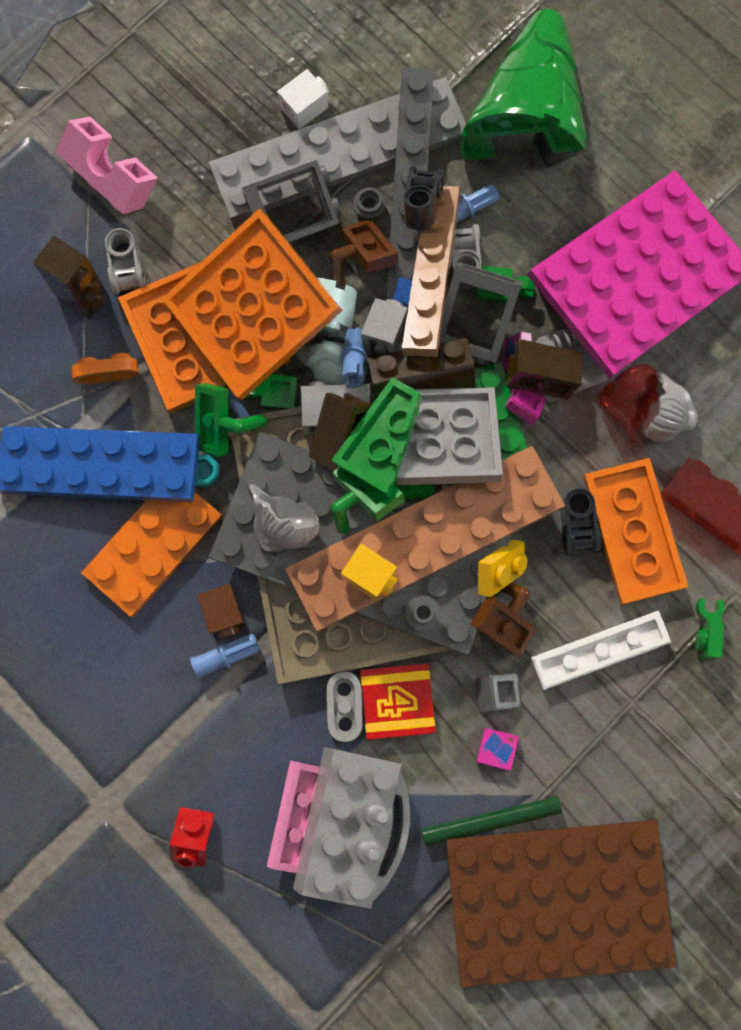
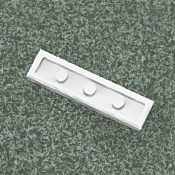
M659 611L531 657L530 660L543 691L672 642Z

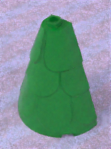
M544 9L537 11L507 51L504 62L493 76L486 92L473 110L462 131L459 146L464 160L493 158L496 147L490 137L538 132L544 133L553 153L585 150L587 135L580 106L582 100L575 76V70L577 69L568 28L563 17L555 10Z

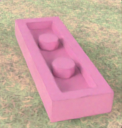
M290 760L267 867L292 873L297 872L319 766Z

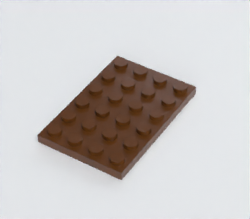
M657 820L446 839L460 987L676 967Z

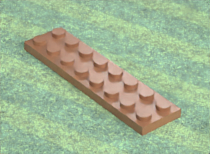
M533 446L502 460V482L456 483L285 568L316 632L386 598L382 594L378 601H375L341 578L342 570L360 544H363L397 566L394 577L399 580L389 594L390 596L563 509L565 504Z

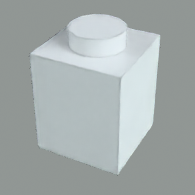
M308 69L277 91L279 107L298 129H301L328 108V87L320 77L317 76L315 78Z

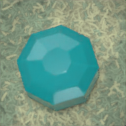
M209 454L199 455L195 486L198 488L212 487L220 479V466Z

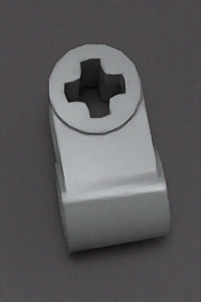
M474 224L472 228L456 229L450 267L451 280L455 267L459 262L481 269V244L478 224ZM461 282L459 289L469 290L475 286Z
M124 228L111 230L105 238V247L109 266L108 277L113 295H119L120 291L145 287L146 278L141 263L140 250L133 235ZM120 244H130L126 251L116 252V248Z

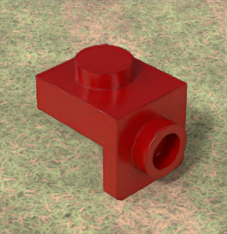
M183 807L179 808L169 844L170 860L172 862H176V864L185 868L205 867L206 850L214 823V813Z

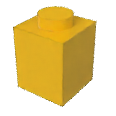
M363 544L359 545L341 572L343 580L375 601H378L382 594L388 597L399 580L394 577L397 566Z

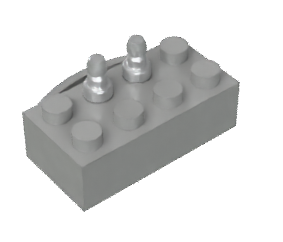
M324 747L293 885L295 891L303 896L371 909L372 902L385 889L395 874L408 840L410 805L406 783L401 772L402 764ZM395 795H398V834L389 861L378 876L380 864L391 838L393 803Z

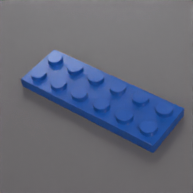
M3 426L0 442V494L193 503L201 438L198 434Z

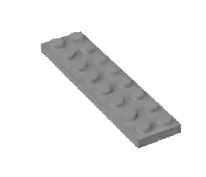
M446 77L433 81L429 151L459 141L466 125ZM400 93L210 161V169L231 222L234 223L251 216L241 190L242 187L311 161L317 160L319 166H325L330 178V184L326 185L327 188L395 164ZM309 173L258 191L265 211L316 193Z

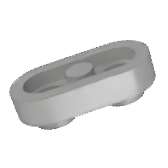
M350 672L334 674L327 684L328 730L332 737L341 742H350L356 739L363 727L361 684L359 679ZM343 683L348 684L351 687L350 694L347 696L339 695V685ZM348 718L352 721V727L349 731L340 730L339 721L341 719Z

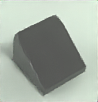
M517 673L492 675L475 679L478 707L481 713L522 708Z

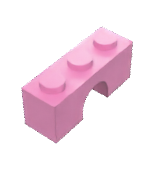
M91 117L68 121L56 153L66 162L68 167L80 174L91 188L103 195L114 209L122 214L143 209L158 178L137 158L114 162L112 165L108 157V146L112 136Z

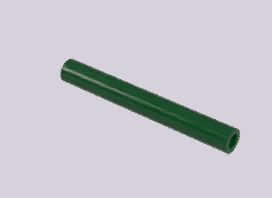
M558 796L421 828L425 846L444 842L446 839L461 838L562 814V808Z

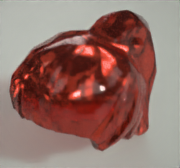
M646 364L629 367L619 374L613 382L608 383L602 389L599 396L601 409L608 418L615 421L625 430L630 442L633 444L637 442V432L641 430L642 423L647 419L650 405L659 399L657 394L658 372Z

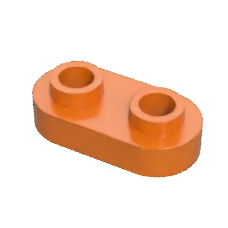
M116 353L111 355L110 359L97 360L93 357L81 358L77 361V364L71 367L72 381L81 385L127 380L139 375L138 361L135 358H131L128 353Z

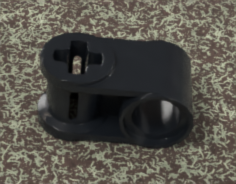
M410 166L404 193L406 224L411 229L417 231L426 230L434 224L439 200H441L443 194L444 169L432 172L417 170L416 166Z
M584 488L573 489L563 498L562 501L565 507L560 510L564 553L566 556L572 555L574 551L593 550L594 553H600L601 533L597 522L594 496ZM571 498H579L584 502V513L573 512L569 505Z

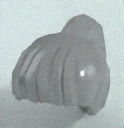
M657 371L653 376L654 388L650 393V399L647 401L646 418L640 421L639 425L642 434L648 439L655 442H667L678 436L681 432L693 429L697 425L698 414L690 394L665 374Z
M255 484L249 485V490L252 493L256 507L253 526L256 539L262 549L268 552H279L283 549H299L306 546L319 533V518L307 502L296 503L289 498L270 497Z

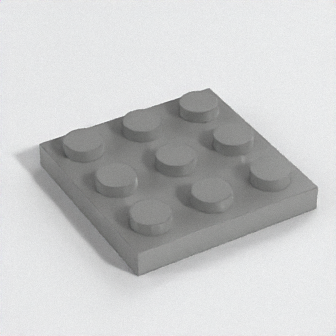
M495 388L417 389L416 391L420 392L423 400L396 479V485L502 482L503 471Z

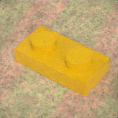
M512 539L509 541L508 546L500 547L478 562L479 595L492 597L524 574L527 567L525 542Z

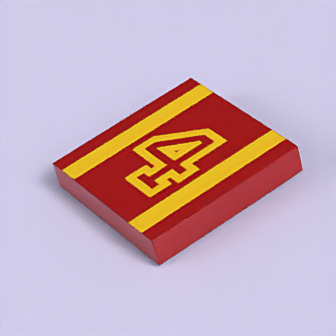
M429 663L360 670L367 740L436 733Z

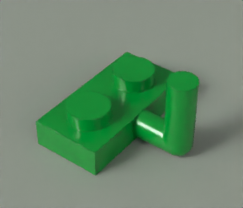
M208 383L195 385V434H198L201 438L199 451L218 457L228 454V431L239 434L266 426L267 421L263 414L239 420L228 417V388Z
M338 468L333 471L335 481L347 492V494L331 506L336 529L340 534H346L350 531L346 511L357 503L376 521H379L405 502L403 493L395 485L389 499L342 469Z

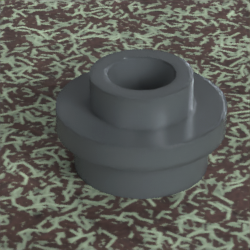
M364 188L354 198V210L363 219H376L385 210V198L375 188ZM366 202H373L375 207L365 208L364 204Z
M429 596L415 597L406 608L407 622L418 631L433 629L441 617L439 604ZM418 608H428L430 611L429 618L420 619L417 616Z

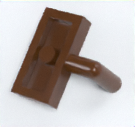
M371 219L342 227V239L347 246L334 249L330 253L332 280L336 281V286L345 284L344 260L356 257L368 273L380 271L386 267L398 264V252Z
M511 582L499 591L513 597L509 605L506 606L495 597H486L470 625L510 654L520 658L537 628L519 615L530 596L529 590Z

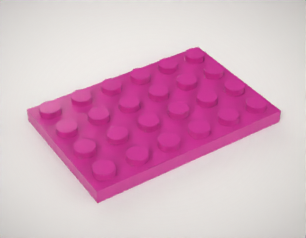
M674 170L536 265L527 275L610 379L741 283V250L677 171Z

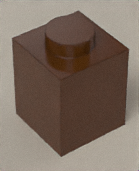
M230 583L197 594L209 634L213 637L219 635L220 640L240 634L239 628L245 627L246 624L235 590Z

